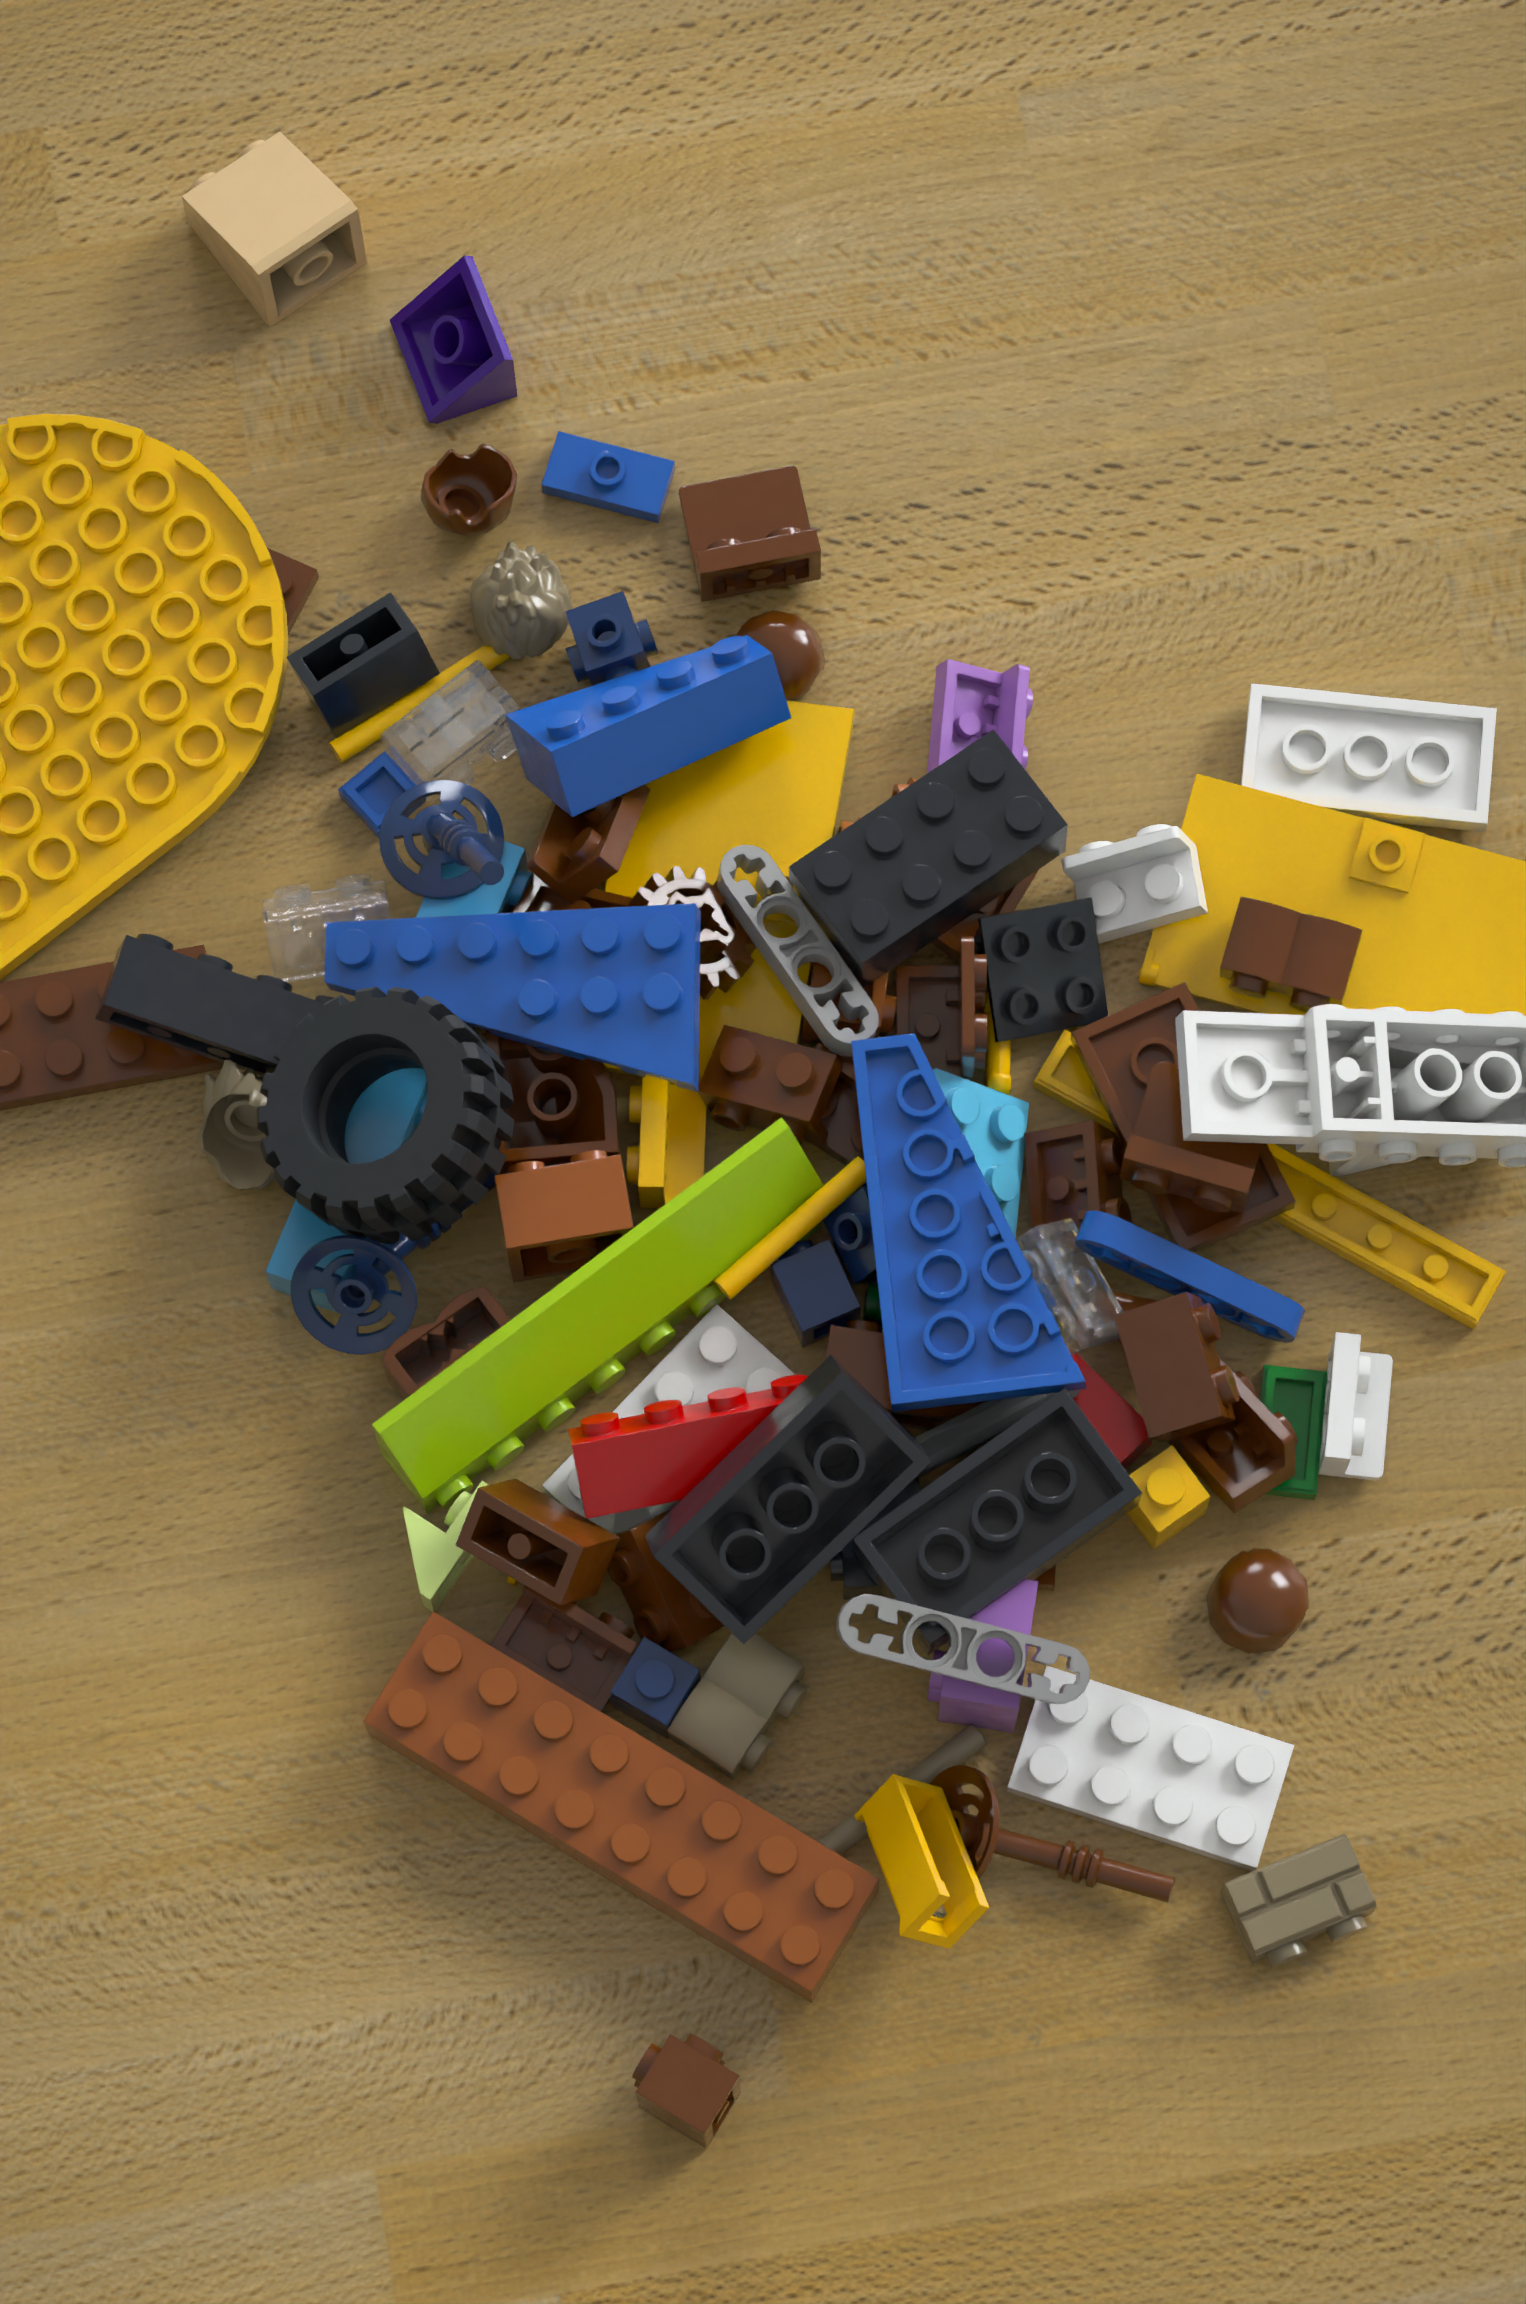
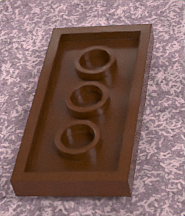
M204 944L173 950L195 959L200 954L207 955ZM114 961L0 982V1111L220 1070L223 1067V1063L96 1020L95 1017Z
M1185 982L1071 1032L1070 1040L1125 1150L1130 1134H1133L1153 1066L1161 1061L1178 1065L1175 1018L1183 1010L1199 1011ZM1267 1143L1262 1145L1242 1214L1234 1211H1211L1196 1205L1192 1199L1171 1193L1159 1195L1147 1192L1170 1241L1193 1253L1291 1210L1296 1202Z

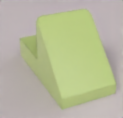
M481 1481L472 1495L464 1491L455 1500L444 1520V1523L450 1526L446 1533L410 1509L403 1507L419 1593L424 1607L432 1612H436L474 1557L457 1547L456 1542L477 1489L488 1485L484 1481Z

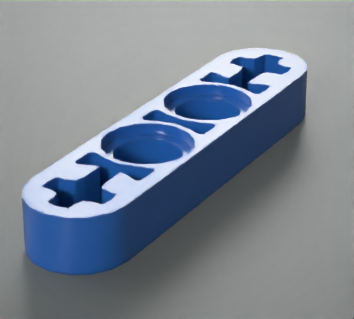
M1087 1211L1074 1241L1076 1247L1081 1251L1174 1296L1188 1292L1201 1297L1202 1304L1210 1303L1217 1316L1259 1336L1284 1343L1295 1340L1305 1312L1304 1308L1297 1302L1117 1216L1100 1211Z

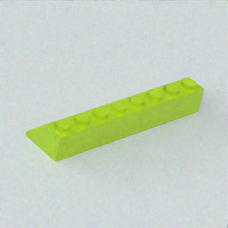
M782 1117L372 1424L381 1455L427 1513L439 1504L443 1509L451 1507L462 1492L467 1491L469 1493L474 1485L471 1480L491 1465L494 1470H499L508 1465L524 1450L525 1446L522 1444V1441L541 1427L545 1432L557 1428L574 1413L575 1407L573 1403L591 1389L596 1394H599L610 1388L625 1374L624 1364L642 1351L646 1356L656 1353L676 1335L673 1327L692 1313L697 1318L706 1315L716 1304L719 1305L724 1300L726 1295L719 1289L714 1280L824 1186L790 1127ZM823 1220L797 1243L804 1241L814 1234L824 1224Z

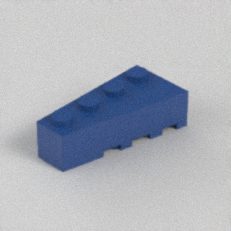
M748 635L728 637L718 641L712 647L505 714L526 779L571 817L791 718L772 652Z

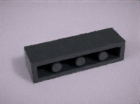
M138 934L137 938L126 935L117 950L95 1019L224 1063V1060H232L237 1063L239 1069H254L255 1074L264 1077L266 1072L274 1073L279 1061L273 1058V1055L282 1041L290 1044L299 1034L295 1026L308 1014L317 1018L325 1013L324 1003L334 999V997L319 995L314 1000L291 992L293 987L282 979L268 975H258L256 979L233 972V965L221 958L200 954L195 959L173 951V944L161 937L151 934Z

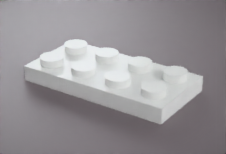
M1251 683L1241 785L1381 822L1485 832L1488 824L1497 708Z
M716 1304L624 1399L613 1413H617L619 1419L644 1414V1407L659 1401L680 1400L682 1406L708 1401V1394L731 1387L744 1388L746 1394L771 1389L772 1381L795 1374ZM571 1454L545 1481L542 1488L551 1499L585 1517L573 1454ZM680 1501L589 1518V1520L615 1534L631 1528Z
M1046 1666L1043 1675L1051 1680L1050 1691L1054 1693H1059L1063 1684H1074L1076 1680L1075 1674L1050 1666ZM1089 1679L1084 1693L1076 1700L1065 1704H1050L1035 1700L1007 1792L1246 1870L1255 1871L1260 1860L1294 1745Z

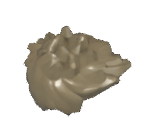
M515 542L507 543L505 550L500 551L494 564L487 566L483 573L473 581L470 591V607L475 630L485 646H492L495 653L499 655L505 653L514 660L523 659L526 655L531 658L541 656L561 639L569 624L565 611L573 609L568 585L562 582L559 568L555 565V562L549 560L546 553L537 554L534 546H527L525 550H519Z
M224 1060L217 1079L212 1073L204 1076L205 1096L203 1098V1113L205 1122L199 1134L201 1151L206 1154L208 1162L214 1166L219 1178L227 1182L231 1187H235L240 1191L244 1189L252 1190L253 1188L261 1189L275 1180L274 1168L265 1162L260 1148L261 1140L268 1136L257 1129V1109L259 1106L267 1104V1097L260 1093L263 1077H258L254 1069L250 1068L242 1073L236 1062Z

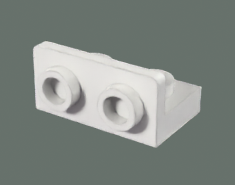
M1166 824L1151 825L1139 830L1136 837L1116 843L1109 841L1092 842L1082 846L1078 851L1079 853L1061 859L1063 872L1074 881L1077 900L1092 898L1098 944L1208 913L1196 844L1177 826Z
M1336 1332L1328 1353L1318 1474L1377 1481L1381 1479L1384 1471L1393 1359L1388 1354L1360 1352L1361 1335Z

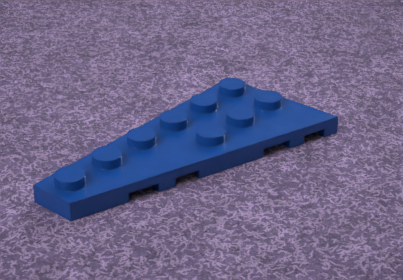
M696 903L326 922L324 982L330 990L355 996L357 990L370 987H378L386 995L388 990L393 987L411 989L420 997L428 995L442 1003L467 1025L490 1031L492 1035L580 1060L588 1058L620 1067L623 1072L641 1077L649 1075L674 1082L677 1087L699 1093L701 911Z
M915 1033L851 1041L892 1411L898 1412L1058 1393L1064 1388L1067 1391L1087 1389L1086 1381L1077 1363L1074 1362L1061 1335V1330L1044 1301L1011 1228L990 1186L987 1185L965 1135L962 1134L952 1114L947 1098Z

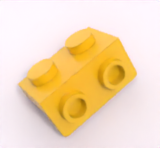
M649 1075L643 1077L642 1085L630 1086L629 1123H641L640 1146H628L627 1183L638 1184L640 1208H661L704 1176L707 1106L697 1092L677 1087V1085H671L670 1081Z

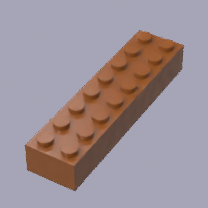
M434 1611L363 1721L369 1736L810 2003L814 2000L879 1892L880 1879Z

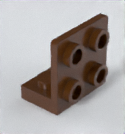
M795 466L780 467L680 487L679 499L701 602L821 579V548L817 530L810 528L800 478Z

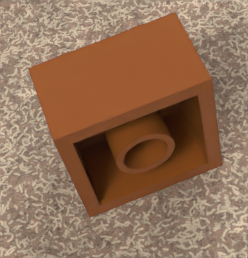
M586 1151L572 1156L570 1163L545 1167L543 1162L527 1161L508 1167L507 1174L495 1175L513 1283L576 1272L634 1228L621 1154L608 1156L605 1151Z

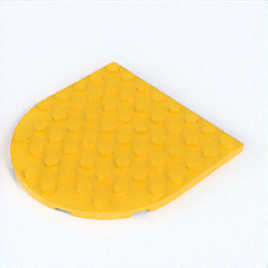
M38 414L7 418V424L0 425V980L189 836L222 806L237 789L255 763L272 728L280 705L286 678V657L288 656L289 643L287 613L281 583L271 555L249 514L225 484L193 456L145 435L142 429L109 419L76 414Z

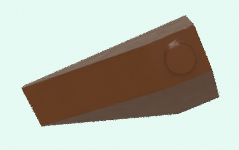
M486 1030V1045L498 1055L505 1070L502 1078L511 1084L514 1100L511 1108L504 1109V1112L514 1119L512 1139L501 1142L499 1151L507 1157L498 1175L507 1174L508 1167L521 1162L540 1161L545 1164V1167L570 1163L572 1156L586 1151L600 1150L607 1152L608 1156L620 1155L617 1095L602 1062L588 1058L580 1060L498 1037Z

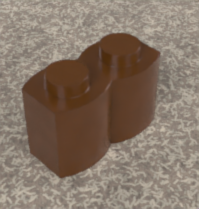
M1240 897L1220 966V977L1231 980L1229 989L1249 997L1265 998L1267 991L1290 996L1289 1005L1304 1012H1308L1310 1008L1319 1005H1342L1361 940L1362 930L1331 919L1299 913L1269 902Z
M487 1287L466 1291L454 1298L442 1309L435 1323L413 1328L391 1344L382 1359L387 1379L402 1400H405L511 1319Z

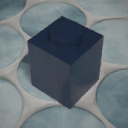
M829 1239L817 1245H814L812 1240L796 1243L778 1258L779 1261L771 1264V1281L802 1348L829 1337L831 1325L845 1327L846 1321L860 1320L861 1306Z
M644 1637L610 1692L612 1705L615 1709L669 1739L667 1730L689 1695L700 1682V1669Z

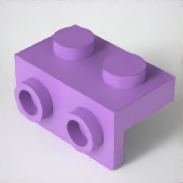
M950 659L937 665L927 773L993 729L1023 768L1026 769L1028 750L1024 745L1025 721L1030 714L1033 703V693L1028 688L1029 667L1016 664L1005 672L1000 673Z

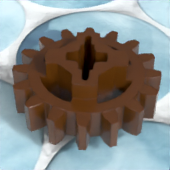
M673 866L665 878L657 872L653 874L645 886L638 889L628 906L697 904L701 911L700 996L703 1000L709 999L717 988L726 993L739 978L744 976L754 962L751 954L757 947L726 904V899L717 888V881L713 885L706 882L704 868L697 867L688 879L679 866Z

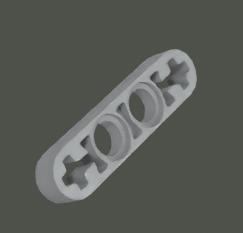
M740 845L729 850L720 863L717 876V888L726 899V904L822 1043L831 1052L840 1056H853L851 1041L875 1037L879 1025V1014L874 1003L772 857L765 850L754 845ZM739 867L746 874L755 871L758 873L755 887L763 900L755 908L753 907L757 892L750 882L746 879L739 882L734 880L736 870ZM783 913L795 921L798 930L791 937L777 938L765 930L763 920L770 914ZM817 962L829 970L832 980L826 986L820 988L810 987L800 980L797 969L805 963ZM840 992H843L841 993L838 1006L836 1007L832 1000ZM839 1010L848 1021L857 1018L861 1020L858 1034L855 1035L850 1028H844L840 1031L836 1028L840 1017Z
M863 1594L850 1599L841 1607L837 1616L836 1630L840 1641L847 1649L876 1659L1050 1704H1065L1076 1700L1084 1693L1089 1683L1090 1669L1086 1658L1079 1650L1067 1644L872 1594ZM866 1605L876 1608V1620L894 1626L898 1624L897 1611L908 1614L910 1618L905 1623L900 1634L901 1654L888 1650L889 1645L894 1639L891 1636L873 1634L868 1639V1643L858 1641V1629L849 1626L851 1614L860 1615L864 1612ZM936 1622L947 1631L949 1647L940 1659L926 1660L915 1652L912 1636L920 1624ZM990 1638H997L1006 1642L1013 1654V1663L1010 1670L999 1677H991L984 1674L976 1661V1653L979 1646ZM1025 1645L1037 1649L1031 1659L1032 1662L1050 1665L1055 1664L1058 1655L1066 1657V1669L1076 1673L1074 1684H1063L1059 1693H1054L1050 1691L1051 1680L1049 1678L1029 1673L1027 1674L1028 1687L1018 1685L1016 1681L1025 1666Z

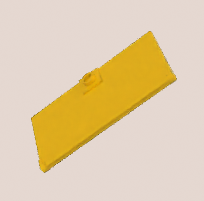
M787 701L791 714L790 719L645 784L651 790L619 871L607 879L605 891L633 898L638 889L644 887L653 874L657 872L665 878L673 866H679L688 879L697 867L704 868L706 882L713 885L717 881L720 863L724 855L732 848L740 845H754L765 850L789 881V866L834 836L855 716L854 709ZM741 867L737 868L734 880L739 882L746 879L757 892L755 885L758 873L755 871L746 874ZM758 892L753 908L763 900ZM783 913L770 914L763 920L765 930L777 938L791 937L798 930L795 921ZM757 948L751 954V957L754 959L753 964L728 992L724 993L717 988L709 999L703 1000L700 996L699 1083L724 1025L795 1044L799 1043L803 1014ZM812 962L805 963L797 969V974L805 985H809ZM603 1063L607 1073L610 1071L630 1074L623 1072L620 1067Z
M1196 774L1181 830L1196 844L1208 913L1154 928L1143 966L1139 970L1140 978L1138 983L1168 990L1185 982L1191 995L1200 999L1252 1013L1305 1015L1307 1012L1289 1005L1290 996L1267 991L1265 998L1249 997L1229 989L1231 980L1220 977V966L1240 897H1246L1286 907L1299 913L1331 919L1362 930L1361 940L1342 1006L1346 1007V1009L1373 1010L1381 1007H1400L1406 1011L1421 1012L1458 1009L1471 1014H1494L1514 1011L1526 1016V861L1425 835L1422 832L1370 818L1350 815Z

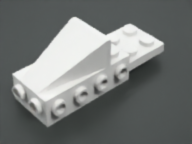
M1325 1004L1310 1008L1305 1015L1183 1010L1175 1018L1183 1141L1296 1144V1152L1319 1153L1320 1160L1329 1161V1170L1332 1176H1344L1389 1164L1406 1163L1422 1156L1438 1157L1440 1164L1451 1166L1469 1164L1476 1161L1477 1158L1498 1159V1164L1503 1167L1526 1166V1016L1520 1012L1506 1011L1494 1014H1471L1458 1009L1421 1012L1406 1011L1400 1007H1381L1373 1010L1346 1009L1342 1005Z

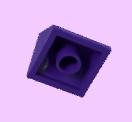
M464 255L389 320L429 423L438 424L518 396L513 358L473 256Z

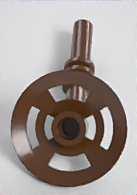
M956 1765L943 1770L930 1782L931 1785L943 1789L978 1880L985 1872L994 1853L1056 1870L1058 1878L1063 1880L1069 1874L1072 1877V1882L1077 1884L1082 1879H1085L1087 1887L1093 1888L1096 1883H1101L1169 1903L1175 1884L1174 1877L1105 1858L1103 1850L1098 1848L1091 1854L1089 1846L1084 1844L1077 1850L1075 1842L1070 1840L1064 1846L999 1828L1000 1811L998 1798L991 1781L982 1771L970 1766ZM973 1784L981 1790L984 1797L964 1793L961 1786ZM969 1805H974L978 1809L977 1815L969 1813Z

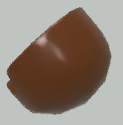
M481 444L474 453L469 455H459L453 449H450L437 462L436 466L431 467L425 473L421 489V501L432 522L439 528L463 536L482 535L499 526L508 517L516 490L517 473L510 458L491 445Z
M772 610L751 617L735 635H748L772 652L787 701L797 699L808 693L816 677L824 669L825 657L819 635L796 614Z
M1253 1548L1248 1552L1241 1551L1223 1566L1209 1588L1207 1606L1210 1625L1225 1644L1248 1654L1275 1651L1282 1647L1297 1631L1306 1615V1611L1309 1608L1307 1580L1291 1559L1269 1548Z

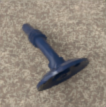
M452 780L424 782L402 793L387 810L379 835L382 859L393 879L409 892L429 899H453L476 890L484 883L487 885L497 884L503 878L504 868L500 860L504 848V831L500 816L491 801L472 786ZM440 794V804L423 809L416 815L414 820L402 816L407 808L416 801L427 796ZM464 799L474 805L485 820L488 834L478 832L475 818L466 807L461 805ZM456 813L463 819H456L453 814ZM414 836H422L424 847L428 852L427 856L423 855L415 846ZM404 838L407 853L416 864L421 866L419 874L413 872L403 863L396 850L395 839ZM455 862L470 868L469 871L460 876L442 880V865H449Z
M493 1172L489 1173L482 1184L488 1189V1192L496 1186L495 1175L498 1174ZM471 1200L467 1201L459 1209L460 1212L462 1213L474 1202H472ZM439 1222L431 1225L432 1234L430 1236L415 1241L409 1240L400 1233V1240L395 1244H381L375 1240L355 1235L335 1236L315 1244L302 1256L291 1280V1301L299 1321L316 1340L339 1352L365 1355L389 1348L396 1339L408 1331L417 1309L415 1282L408 1267L402 1260L416 1247L420 1249L428 1247L431 1241L441 1237V1232H447L451 1229L452 1225L446 1228ZM346 1249H353L354 1253L336 1257L325 1269L316 1266L322 1258L330 1253ZM353 1264L346 1269L343 1276L334 1273L342 1266ZM391 1270L399 1281L401 1292L389 1290V1284L385 1275ZM325 1289L329 1303L337 1312L342 1314L336 1325L330 1323L319 1312L312 1299L311 1290ZM373 1299L381 1304L377 1309L363 1313L370 1307ZM389 1311L396 1317L383 1329L371 1333H359V1326L374 1324L384 1318Z

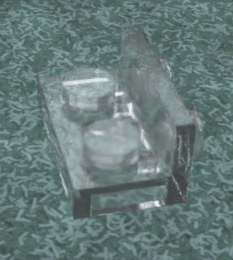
M1071 1218L1036 1226L1017 1238L1016 1241L1032 1271V1276L1048 1309L1051 1310L1061 1330V1335L1071 1355L1074 1356L1085 1348L1118 1339L1120 1335L1114 1315L1122 1313L1123 1310L1095 1259L1076 1247L1074 1241L1078 1229Z

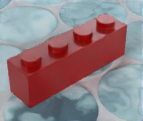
M790 1375L781 1377L771 1382V1389L747 1394L745 1389L741 1387L720 1389L708 1394V1401L682 1406L680 1400L659 1401L644 1407V1414L619 1419L617 1413L613 1412L599 1413L583 1418L580 1421L581 1426L568 1429L586 1519L682 1500L808 1376Z

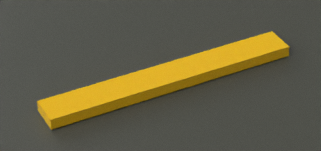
M1064 1030L1035 1078L1033 1088L1117 1133L1070 1040L1071 1032ZM1267 1143L1296 1200L1293 1209L1271 1219L1471 1329H1475L1504 1278L1505 1270L1279 1146Z

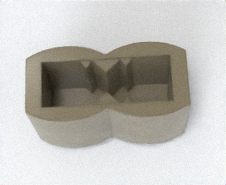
M731 1633L703 1678L667 1730L669 1738L732 1780L736 1778L742 1768L753 1773L772 1744V1740L765 1736L769 1726L778 1714L785 1719H789L808 1690V1686L800 1682L805 1674L804 1665L757 1634H754L743 1644Z

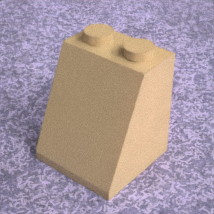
M278 132L266 141L257 140L249 144L241 151L236 161L218 173L210 172L199 177L190 186L188 192L182 196L188 224L269 327H272L367 263L358 208L281 132Z

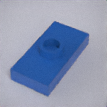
M558 431L541 484L542 493L659 523L674 475L675 461Z

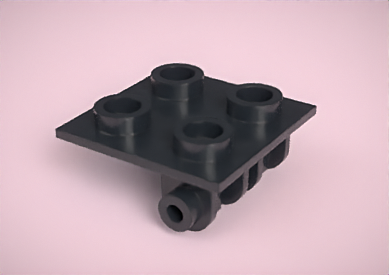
M1089 897L978 918L979 928L974 935V954H986L987 986L995 1042L1088 1025L1108 1016L1092 898Z

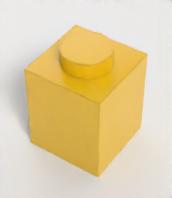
M1173 1445L1129 1475L1141 1490L1142 1495L1138 1506L1127 1514L1153 1550L1206 1513L1211 1496Z

